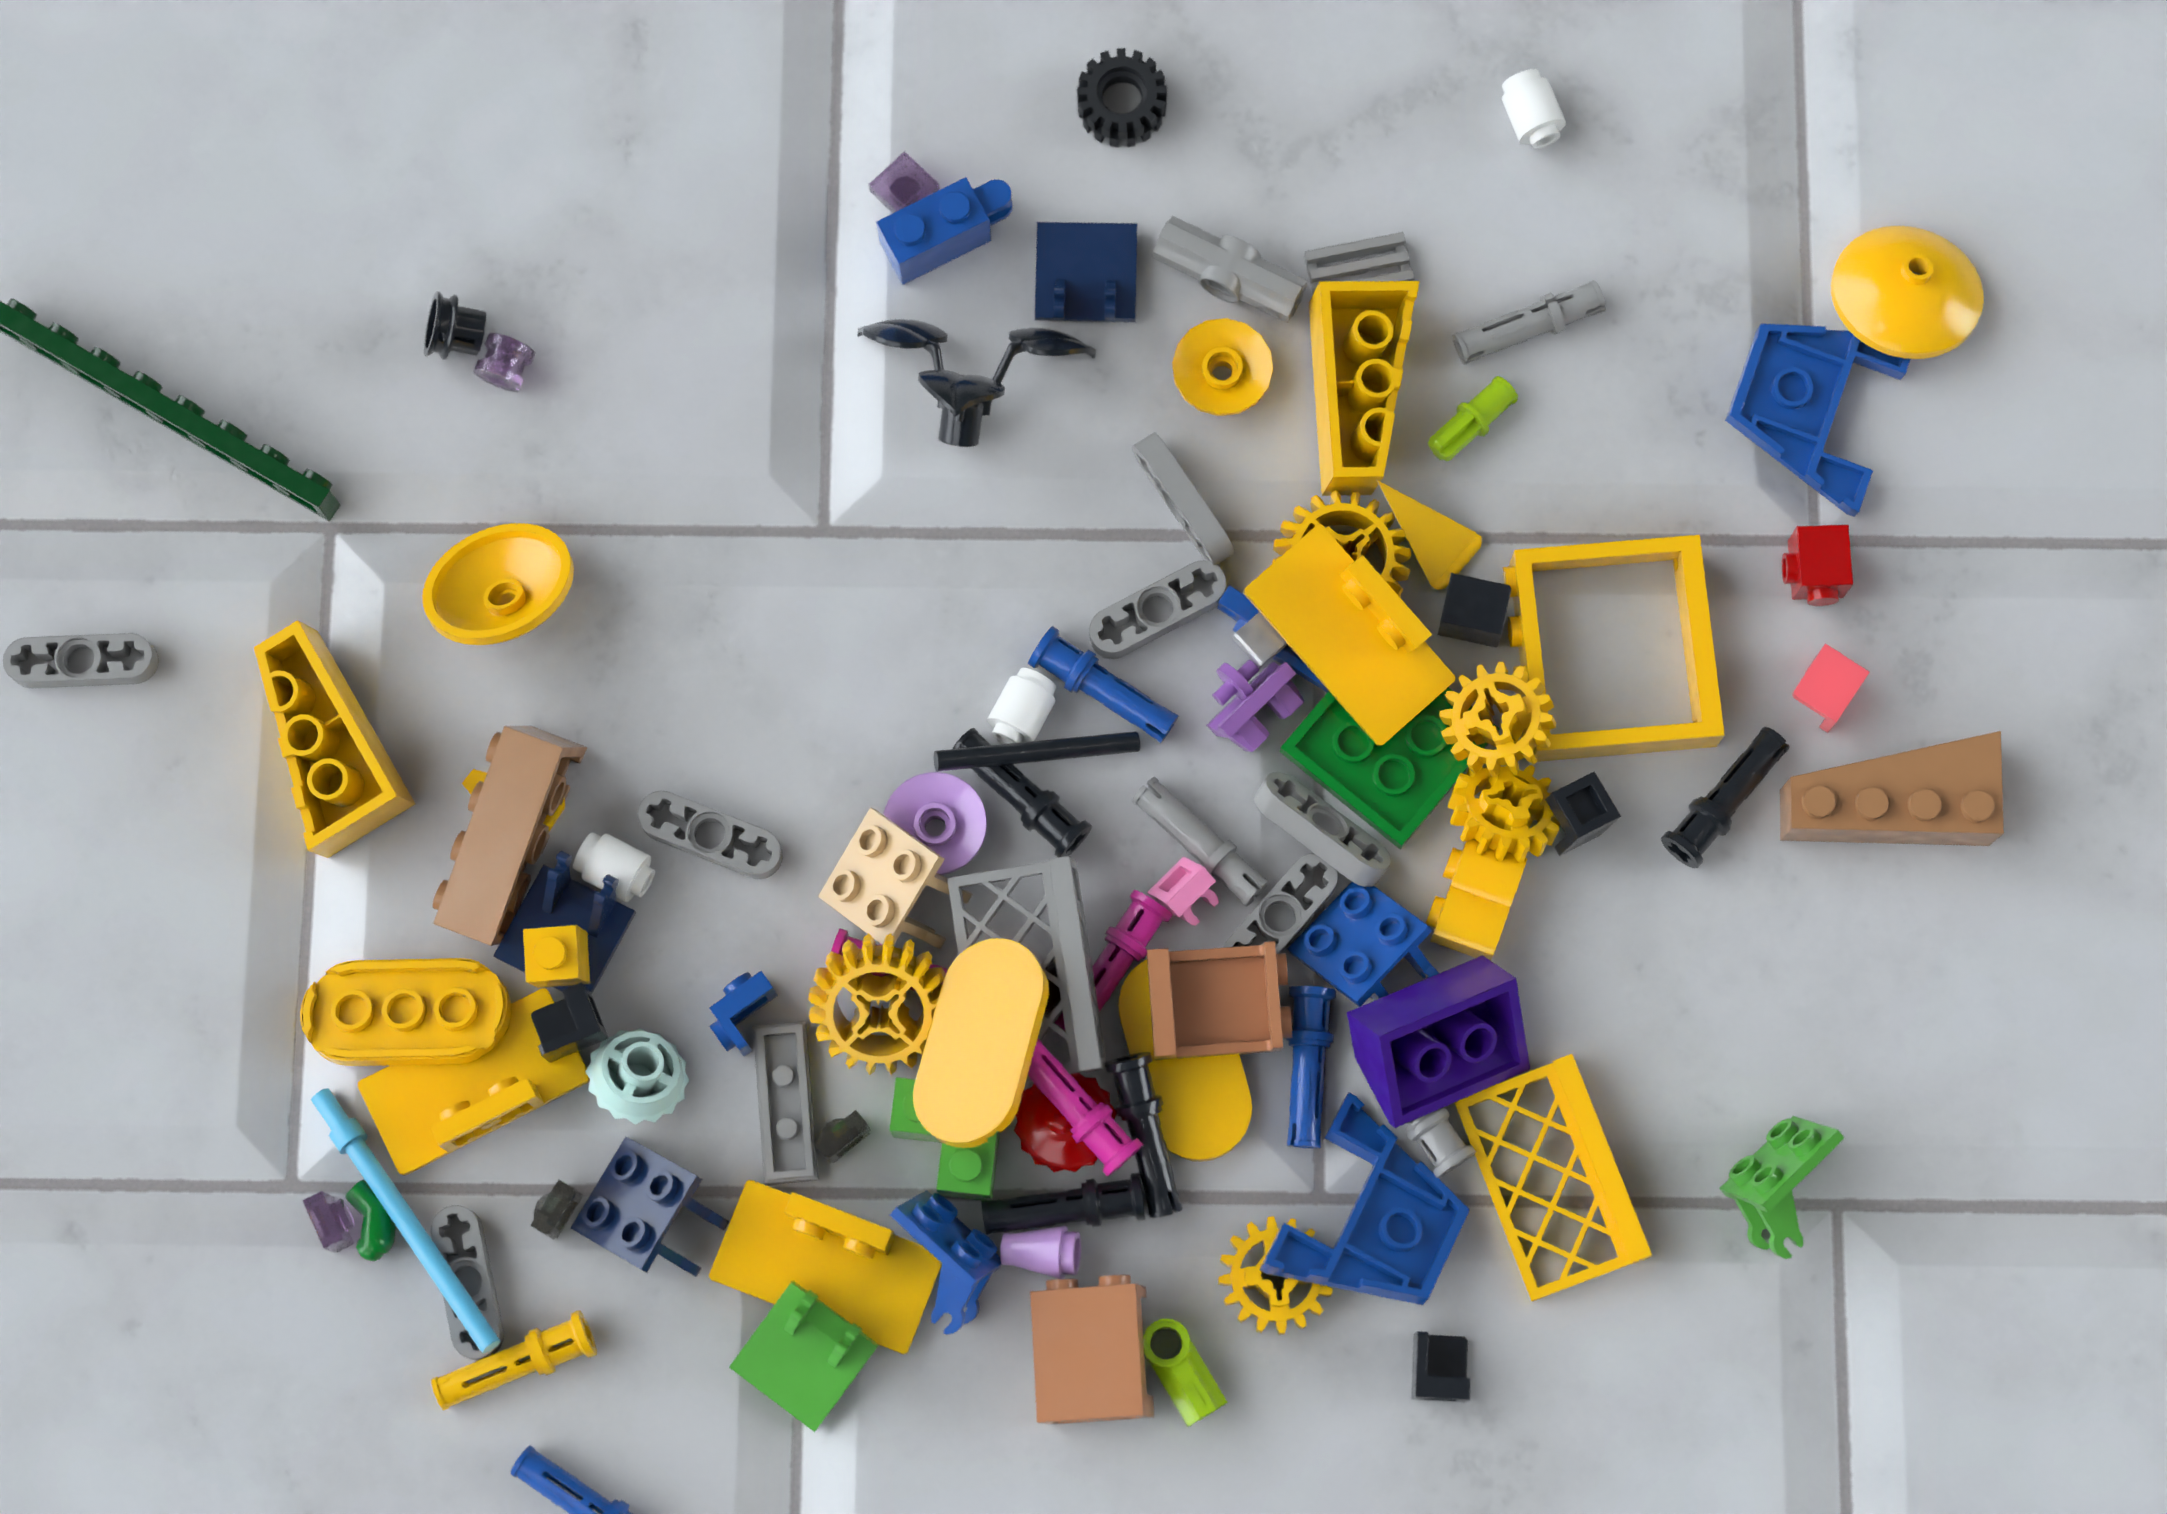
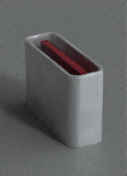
M1260 612L1232 636L1234 642L1259 669L1288 645Z

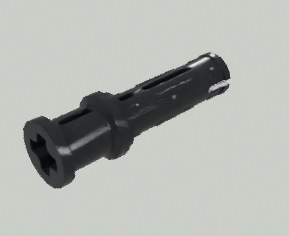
M1763 727L1744 753L1738 757L1722 776L1716 786L1705 797L1701 796L1698 799H1693L1689 804V814L1673 832L1667 831L1661 837L1663 846L1677 860L1688 867L1698 868L1703 862L1701 855L1717 836H1724L1729 832L1730 825L1732 824L1731 817L1738 807L1765 778L1775 763L1789 750V744L1785 743L1786 740L1779 733L1771 728Z
M971 728L961 736L953 749L990 746V744L975 728ZM1013 764L971 768L1022 815L1020 818L1023 822L1022 826L1028 831L1035 829L1056 849L1054 855L1058 858L1071 855L1090 833L1092 825L1086 820L1078 821L1059 803L1060 796L1054 791H1042Z
M1141 1052L1110 1060L1105 1063L1107 1073L1113 1074L1120 1102L1116 1106L1117 1116L1121 1117V1121H1127L1131 1139H1139L1143 1144L1135 1153L1146 1195L1150 1218L1171 1215L1173 1210L1174 1212H1179L1183 1208L1176 1189L1158 1115L1162 1111L1163 1101L1160 1095L1155 1094L1148 1066L1152 1062L1151 1053Z
M1139 1172L1131 1173L1129 1179L1097 1183L1095 1179H1087L1085 1183H1081L1082 1188L1002 1200L981 1201L986 1235H991L992 1233L1085 1220L1087 1225L1098 1227L1101 1226L1102 1220L1135 1216L1137 1221L1146 1220Z

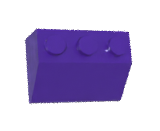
M1483 955L1347 1012L1355 1059L1389 1124L1394 1128L1530 1070L1517 979Z

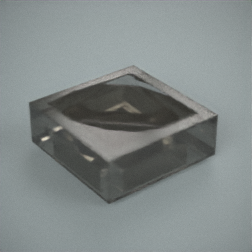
M855 1110L845 1118L833 1119L828 1122L822 1129L819 1140L814 1144L829 1163H835L870 1135L871 1129L857 1110Z
M558 1179L552 1191L543 1195L536 1203L534 1220L530 1226L553 1240L558 1238L583 1198L581 1196L582 1193Z

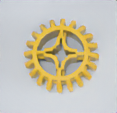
M1335 490L1331 492L1330 505L1325 506L1323 500L1318 495L1311 497L1310 501L1312 513L1298 505L1293 510V516L1297 523L1286 520L1282 522L1280 531L1286 538L1275 539L1273 544V550L1280 555L1289 550L1317 524H1322L1326 527L1349 555L1352 553L1351 558L1354 561L1362 555L1365 556L1369 546L1375 542L1383 560L1381 576L1396 594L1401 597L1403 588L1397 581H1405L1409 578L1410 569L1401 563L1410 560L1411 549L1405 546H1397L1406 538L1404 529L1388 530L1395 521L1393 512L1385 513L1381 517L1376 516L1380 505L1377 499H1373L1369 502L1367 508L1359 506L1361 497L1357 491L1352 493L1348 504L1341 503V495L1339 491ZM1347 525L1358 530L1351 535L1337 534L1329 526ZM1279 557L1273 559V560H1272V564H1273Z
M868 933L863 938L861 949L848 939L843 944V956L831 951L826 957L825 964L827 968L819 967L816 970L814 982L817 986L810 988L808 996L810 1003L814 1004L809 1011V1020L811 1023L820 1024L815 1034L818 1042L831 1040L828 1049L831 1058L843 1052L848 1053L846 1065L849 1069L854 1067L858 1060L865 1061L866 1071L869 1075L875 1072L877 1063H885L886 1070L891 1075L897 1070L898 1060H902L911 1069L917 1064V1053L923 1055L941 991V983L945 977L942 967L929 968L932 963V955L929 951L915 957L913 956L915 943L912 939L905 942L902 949L894 947L895 939L891 933L885 936L883 945H875L874 938ZM871 972H884L890 975L879 977L874 976ZM911 986L918 993L923 1005V1012L917 1021L909 1016V1008L903 1003L906 999L907 990ZM843 987L851 993V1000L857 1006L854 1011V1017L850 1021L843 1015L837 1000V995ZM876 1000L878 1005L880 1000L886 1002L890 1000L888 1008H884L883 1004H881V1008L874 1006L870 1008L871 1001ZM884 1032L889 1035H874L871 1033Z

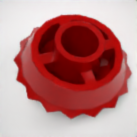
M1081 1073L1070 1074L1097 1105L1102 1102L1113 1110L1111 1117L1115 1120L1117 1112L1110 1103V1092L1100 1088L1096 1078L1084 1077ZM1033 1084L1032 1087L1024 1090L1016 1113L1017 1122L1014 1128V1132L1021 1139V1150L1030 1154L1036 1165H1045L1054 1173L1062 1170L1075 1173L1083 1166L1095 1165L1098 1157L1083 1141L1077 1143L1072 1138L1073 1133L1070 1130L1073 1126L1040 1089Z

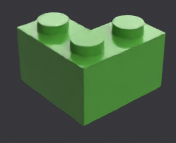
M896 1077L889 1129L893 1138L942 1143L936 1188L938 1194L944 1197L991 1201L993 1198L1000 1132L997 1131L993 1136L987 1138L988 1142L977 1147L958 1148L944 1144L923 1127L916 1115L913 1103V1089L916 1079Z

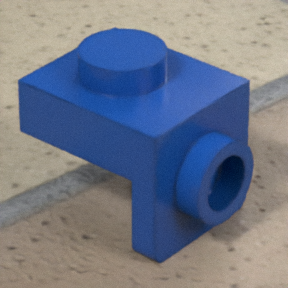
M762 971L753 977L749 972H746L735 978L723 989L726 996L709 1007L717 1018V1021L709 1027L727 1052L735 1046L744 1057L752 1052V1049L735 1026L778 996Z

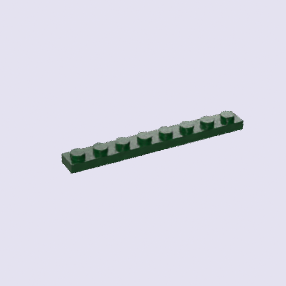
M13 298L7 304L0 301L1 333L330 522L340 507L339 502L330 491L333 485L323 476L306 468L303 474L287 466L290 460L281 452L267 444H263L260 450L245 442L247 435L242 430L223 419L220 420L218 425L202 417L205 411L186 397L179 395L174 401L160 393L163 387L146 374L136 371L132 377L118 369L121 363L106 351L95 346L89 352L76 345L79 340L78 337L61 325L52 322L49 328L35 321L37 314L21 302Z

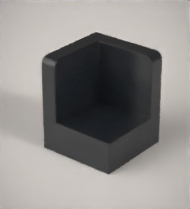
M1451 573L1437 635L1498 647L1507 613L1511 587L1506 584Z
M1595 771L1552 792L1545 799L1566 834L1554 847L1559 856L1599 837L1621 817Z
M582 982L562 990L565 999L535 1010L531 1014L541 1044L538 1046L541 1056L548 1062H553L609 1039L592 993Z
M1420 1331L1414 1334L1412 1400L1464 1403L1470 1400L1471 1378H1467L1468 1340L1466 1337L1429 1335L1428 1332Z

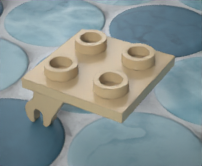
M870 807L818 897L864 932L870 933L882 945L885 936L890 933L894 936L895 944L901 932L917 937L940 949L946 941L945 937L935 934L934 929L908 917L926 885L949 895L947 878L937 873L945 859L882 813ZM962 889L963 902L968 904L973 895Z

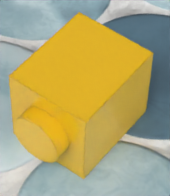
M577 925L523 929L526 983L537 988L570 986L581 982L583 984H590L587 931Z

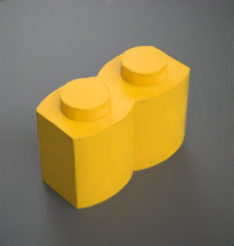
M1472 839L1465 842L1463 850L1452 848L1442 877L1451 880L1445 898L1435 895L1425 924L1434 928L1430 939L1431 942L1474 958L1483 955L1491 961L1527 859L1525 858L1524 862L1519 863L1512 853H1506L1503 861L1500 862L1496 859L1495 850L1490 848L1480 855L1476 852L1479 842Z

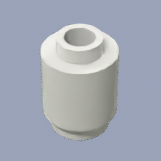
M1537 69L1525 70L1507 79L1502 85L1505 93L1502 101L1519 142L1525 145L1532 144L1533 148H1541L1558 140L1561 136L1559 131L1565 127L1566 120L1549 80L1541 77Z
M1021 668L1017 676H1011L987 719V722L993 728L992 736L1003 744L1035 741L1056 701L1053 697L1057 689L1055 683L1043 674L1029 668Z
M591 832L579 848L573 863V869L582 873V880L601 890L604 886L602 881L607 874L617 878L616 897L625 902H629L634 895L641 898L648 890L655 875V870L649 867L651 863L650 855L607 833L600 836Z

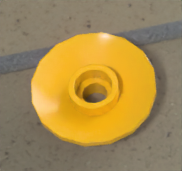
M1221 318L1206 320L1189 329L1177 344L1172 361L1174 383L1185 401L1201 412L1216 416L1240 414L1258 403L1269 388L1273 374L1271 350L1260 333L1244 322ZM1219 366H1224L1232 374L1226 380H1220L1213 375V370Z

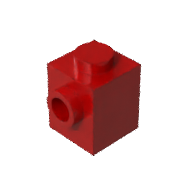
M1849 525L1797 526L1788 539V553H1783L1782 578L1784 584H1791L1792 600L1807 599L1808 605L1827 606L1838 603L1839 598H1844L1853 586Z

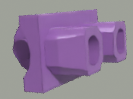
M1250 659L1238 670L1228 663L1222 664L1216 670L1224 684L1212 695L1214 699L1223 706L1233 695H1236L1206 725L1216 737L1229 738L1244 751L1253 752L1270 734L1254 716L1256 712L1267 704L1279 719H1286L1304 703L1305 700L1295 684L1290 680L1296 675V672L1287 662H1283L1280 666L1275 662H1271L1250 683L1248 681L1259 671L1257 665Z

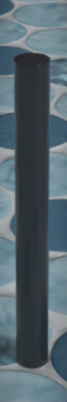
M1134 731L934 751V766L936 772L1132 753L1140 751V737L1138 732Z

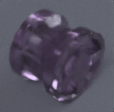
M489 333L484 343L487 352L483 359L476 362L473 369L474 374L493 386L507 391L519 392L524 383L521 374L524 367L533 362L536 355L534 350L512 337L499 333Z

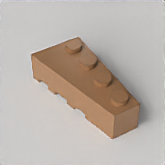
M504 726L502 733H495L486 753V761L491 764L485 781H479L476 784L469 799L468 810L473 812L467 831H460L452 846L450 859L455 861L450 878L449 880L444 879L441 882L434 896L433 909L438 911L433 924L490 946L500 944L520 908L531 882V875L524 873L527 863L534 865L549 840V827L544 825L543 822L546 816H552L558 806L562 805L564 798L566 799L571 787L566 784L565 773L571 761L581 764L587 750L586 746L533 726Z
M2001 731L1792 776L1780 789V841L1990 846L2004 834Z

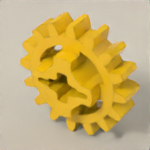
M1498 662L1495 673L1488 674L1482 664L1478 665L1476 672L1478 678L1471 681L1468 677L1461 675L1458 679L1463 688L1460 693L1454 691L1446 692L1445 697L1453 708L1440 711L1439 716L1444 724L1450 726L1441 732L1442 737L1447 744H1454L1450 751L1458 762L1468 757L1467 765L1474 773H1477L1483 764H1486L1491 777H1498L1500 768L1503 765H1508L1514 775L1518 774L1519 760L1525 758L1534 765L1538 760L1533 749L1536 746L1549 748L1551 745L1543 730L1556 728V721L1553 715L1546 713L1554 708L1553 701L1549 694L1541 695L1545 688L1538 677L1527 682L1528 674L1522 666H1519L1512 675H1509L1504 662ZM1499 690H1510L1518 694L1509 696ZM1476 700V702H1475V704L1473 705L1472 709L1468 711V709L1470 708V706L1472 705V703ZM1494 704H1496L1499 712L1502 713L1503 723L1500 724L1503 731L1502 735L1499 734L1496 726H1493ZM1525 728H1528L1523 737L1518 741L1523 730ZM1486 742L1495 746L1497 750L1484 749L1477 745Z
M1487 765L1484 768L1481 767L1477 773L1472 772L1469 768L1467 774L1460 773L1452 790L1448 808L1454 810L1450 823L1454 826H1464L1460 839L1463 842L1472 839L1478 841L1479 844L1476 852L1480 855L1490 848L1495 850L1496 859L1500 862L1503 861L1506 853H1512L1519 863L1524 862L1528 851L1539 857L1542 855L1546 845L1552 846L1560 830V824L1545 800L1551 794L1547 790L1552 780L1549 777L1540 780L1534 778L1535 767L1533 765H1529L1524 771L1519 770V773L1515 775L1510 771L1508 765L1501 766L1498 777H1491ZM1481 792L1479 798H1474L1477 793ZM1537 820V824L1530 828L1532 821Z
M1274 1216L1268 1217L1266 1230L1259 1231L1253 1222L1248 1223L1246 1229L1249 1238L1246 1241L1235 1235L1230 1238L1229 1242L1237 1251L1235 1256L1222 1254L1220 1258V1263L1231 1268L1229 1274L1218 1277V1285L1231 1286L1233 1291L1224 1299L1225 1306L1239 1303L1242 1309L1237 1320L1242 1323L1252 1315L1257 1318L1256 1332L1259 1333L1263 1332L1268 1322L1275 1323L1278 1335L1285 1334L1287 1321L1293 1320L1300 1330L1305 1328L1307 1324L1303 1313L1308 1310L1312 1314L1319 1316L1323 1309L1316 1301L1317 1296L1330 1297L1333 1289L1329 1286L1312 1283L1306 1298L1299 1305L1290 1309L1289 1294L1296 1285H1305L1310 1282L1287 1278L1282 1284L1279 1301L1270 1280H1262L1261 1274L1264 1272L1259 1270L1279 1231ZM1291 1218L1287 1224L1296 1229V1219ZM1311 1228L1305 1234L1313 1238L1316 1231ZM1263 1242V1257L1256 1266L1241 1268L1246 1254L1253 1247ZM1243 1289H1256L1268 1299L1270 1311L1255 1305L1247 1297Z

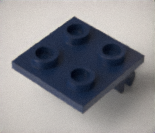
M1037 222L1035 321L1136 322L1137 224Z
M560 851L556 856L558 862L554 869L543 864L493 957L525 973L523 929L577 925L588 932L590 984L584 985L593 993L636 911L617 902L615 890L618 885V879L609 874L602 881L604 886L601 892H596L571 879L569 866L572 861V855ZM570 985V986H557V987H553V988H555V989H557V990H559V991L562 992V990H564V989H566V988H569V987H571V986H574V985Z
M625 1136L572 1224L571 1229L646 1273L657 1255L697 1277L702 1269L700 1266L661 1244L682 1206L723 1231L730 1221L692 1199L703 1179Z

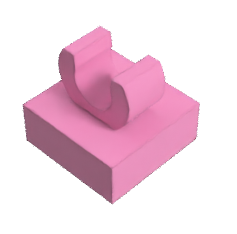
M1182 857L1147 892L1153 900L1161 904L1173 915L1194 926L1200 921L1192 913L1191 906L1200 897L1214 907L1219 903L1215 892L1209 889L1216 880L1204 866L1186 857Z

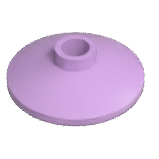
M923 773L906 780L890 796L883 813L884 816L945 859L937 872L940 875L955 872L967 865L981 849L986 836V812L979 795L964 780L947 773ZM939 819L945 823L946 827L941 835L932 836L927 833L926 826L931 820Z

